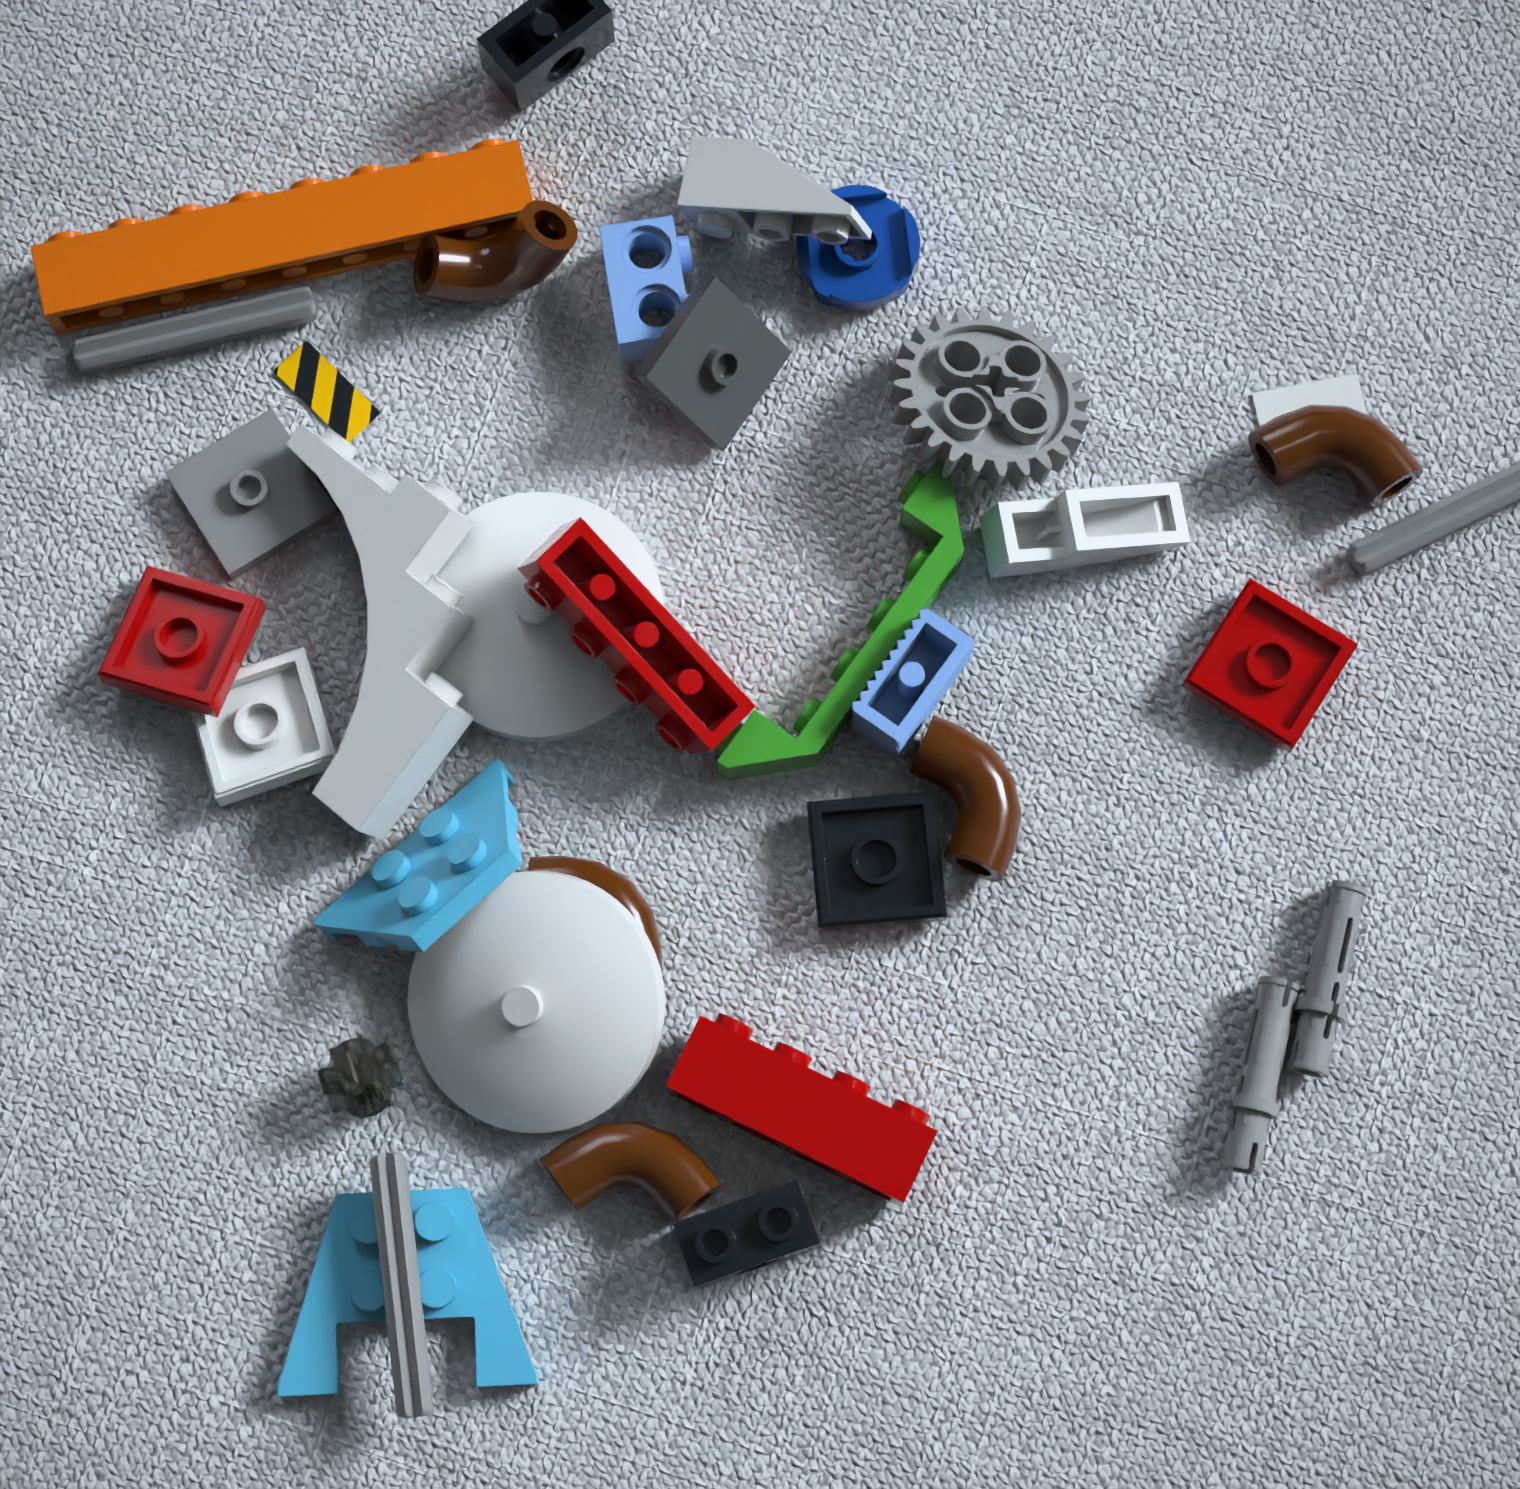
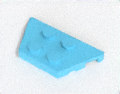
M496 758L441 808L429 813L423 819L421 825L396 848L378 858L372 869L314 919L313 923L333 942H339L343 934L357 935L367 946L386 947L388 945H398L402 950L425 952L522 865L520 843L515 838L519 827L516 808L509 801L508 788L515 785L514 776L502 761Z

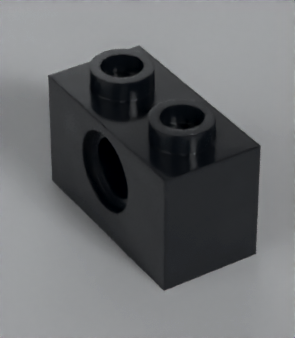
M527 0L477 38L482 69L521 113L615 41L612 9L604 0Z
M799 1180L673 1223L695 1291L815 1250L820 1246V1240Z

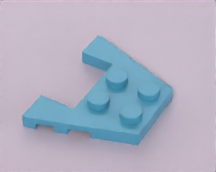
M468 1188L410 1190L424 1320L474 1318L476 1384L478 1388L538 1385L536 1369L530 1358L520 1330L521 1328L505 1290L470 1190ZM373 1192L336 1194L279 1380L278 1397L341 1394L339 1326L341 1324L387 1322Z

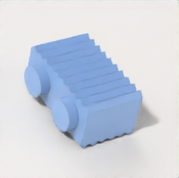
M919 610L918 618L911 621L910 630H904L903 640H897L895 650L889 651L888 660L882 661L881 670L874 671L873 681H867L866 691H861L859 693V700L852 702L851 727L899 759L971 659L975 642L931 610Z

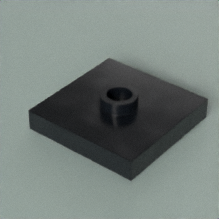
M935 791L807 802L818 932L946 921L947 911Z

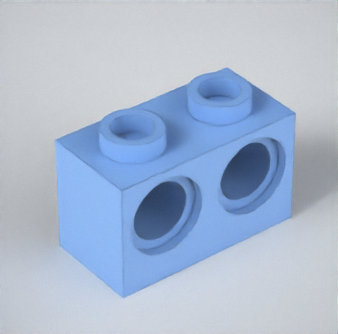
M673 215L599 226L620 364L644 360L667 327V325L658 328L650 327L642 322L641 318L652 309H664L674 316L689 295L685 291L682 273L693 272L688 235L676 236ZM644 251L656 252L664 258L658 266L651 269L639 268L632 263L633 258Z

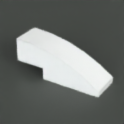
M1178 482L1065 490L1056 498L998 502L979 517L990 578L1032 574L1111 562L1173 549L1190 543Z

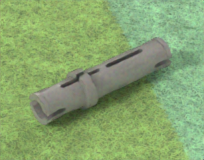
M1339 880L1327 881L1324 906L1317 930L1304 996L1297 997L1295 1012L1299 1014L1294 1046L1292 1047L1290 1061H1288L1287 1069L1295 1073L1317 1078L1329 1077V1067L1338 1025L1346 1020L1348 1008L1343 1005L1345 988L1357 940L1361 912L1363 911L1368 892L1361 885Z
M1260 976L1258 979L1255 1006L1247 1036L1236 1093L1235 1095L1229 1094L1227 1109L1232 1111L1226 1144L1219 1166L1226 1170L1233 1167V1172L1246 1175H1261L1264 1149L1271 1119H1278L1280 1105L1275 1102L1277 1086L1300 985L1295 982H1289L1287 986L1288 980L1279 977Z

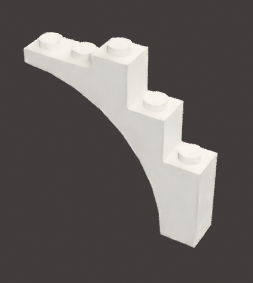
M300 424L286 445L319 477L342 512L359 555L367 599V655L357 704L339 750L312 794L358 832L384 840L474 720L473 716L457 704L463 694L449 682L435 674L475 621L457 607L463 596L436 576L469 533L474 523L456 510L463 499L437 479L432 477L425 486L405 473L402 479L398 481L373 462L367 470H364L352 460L359 450L336 432L327 428L324 434L319 436Z

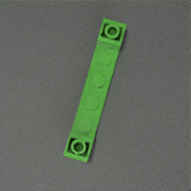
M939 458L927 474L919 469L916 470L903 487L897 499L903 504L899 525L934 548V550L931 552L927 548L922 547L903 574L902 578L909 582L896 602L886 597L878 606L866 626L873 634L860 652L850 647L841 657L830 675V679L835 681L836 685L823 703L814 697L796 720L793 729L800 733L797 738H794L754 710L744 724L740 722L714 748L721 755L717 760V774L727 781L817 766L849 722L852 702L859 700V693L861 691H866L867 681H873L874 671L881 670L882 661L888 660L889 651L895 650L897 640H903L904 630H910L911 621L918 618L919 610H930L961 567L964 546L951 477L944 478L941 476L944 462Z

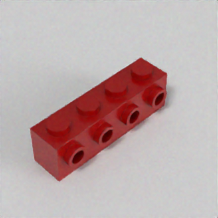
M582 517L561 525L517 568L528 580L524 583V588L528 595L547 612H552L555 609L572 627L568 631V636L572 642L589 658L596 659L599 656L615 673L611 681L619 693L635 706H639L641 703L644 704L658 719V722L655 724L658 734L676 751L682 753L686 750L689 754L712 751L756 707Z
M718 1013L713 1022L700 1015L665 1086L668 1094L902 1207L938 1130L926 1125L930 1118L929 1114L898 1099H894L890 1108L867 1096L871 1089L868 1084L842 1071L836 1070L832 1079L808 1068L812 1060L810 1056L787 1044L777 1042L774 1049L771 1050L749 1039L753 1029L732 1017Z

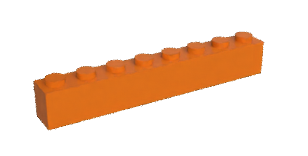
M493 138L474 144L468 151L445 155L442 152L423 153L411 159L410 163L385 168L381 165L363 166L352 171L349 177L326 182L320 178L303 179L293 183L289 190L265 195L258 191L243 192L230 198L229 203L204 208L201 205L195 204L183 205L174 208L168 213V216L147 221L139 218H124L112 222L106 230L87 234L77 231L60 232L50 236L46 243L30 247L44 316L58 336L414 258L421 242L427 235L433 234L465 241L490 239L505 232L515 222L526 204L532 202L533 199L519 140L506 142L503 139Z

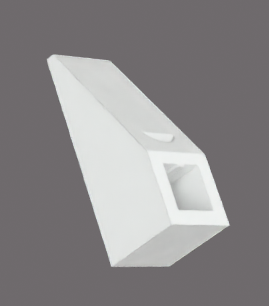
M692 136L677 206L700 233L715 238H729L732 236V232L754 233L760 238L778 242L788 240L790 235L811 236L817 241L832 245L845 244L848 239L870 240L871 229L852 205L750 139Z

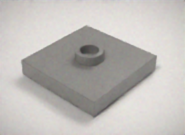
M272 408L165 472L168 480L232 580L339 516L336 507L312 470L286 445L291 437Z

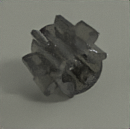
M361 1036L346 1040L329 1050L331 1067L317 1070V1075L323 1094L327 1095L333 1113L337 1114L345 1109L350 1115L364 1119L375 1116L392 1105L390 1088L403 1086L404 1081L397 1062H394L388 1043L384 1042L375 1047L372 1042L362 1039Z

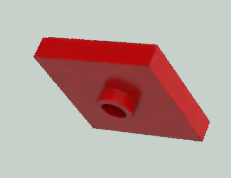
M147 566L97 676L102 684L218 718L263 617L266 606L262 598Z
M1249 578L1187 675L1182 687L1290 753L1358 644Z

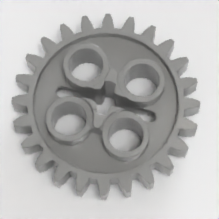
M981 306L975 320H971L962 307L956 308L951 322L939 313L934 314L929 328L918 324L910 341H903L889 374L888 380L893 384L888 393L887 402L898 405L892 417V422L897 425H910L903 439L905 445H914L922 442L926 446L920 459L923 464L937 457L944 461L941 476L947 478L956 469L964 471L966 487L971 488L978 476L986 477L991 492L998 491L1004 478H1008L1016 491H1022L1029 476L1041 485L1045 482L1051 470L1060 473L1069 456H1074L1083 439L1082 434L1090 421V416L1084 413L1091 400L1090 395L1078 391L1085 379V375L1079 372H1066L1074 357L1072 353L1054 355L1051 349L1057 337L1050 335L1041 340L1033 337L1036 322L1032 320L1021 329L1013 327V316L1010 311L1004 313L1000 322L992 321L987 307Z

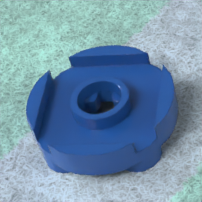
M849 185L830 191L852 205L872 231L870 240H862L864 244H874L876 250L866 254V260L855 261L852 256L844 255L841 248L849 246L850 239L845 244L832 245L817 241L811 236H797L796 258L798 268L804 281L812 289L815 298L828 306L836 305L848 310H868L889 303L892 299L901 297L907 291L919 261L920 235L913 215L904 205L902 209L895 201L887 198L886 192L876 187Z

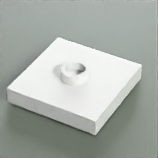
M305 647L240 668L218 718L190 710L213 795L220 807L324 772L337 753L310 656Z

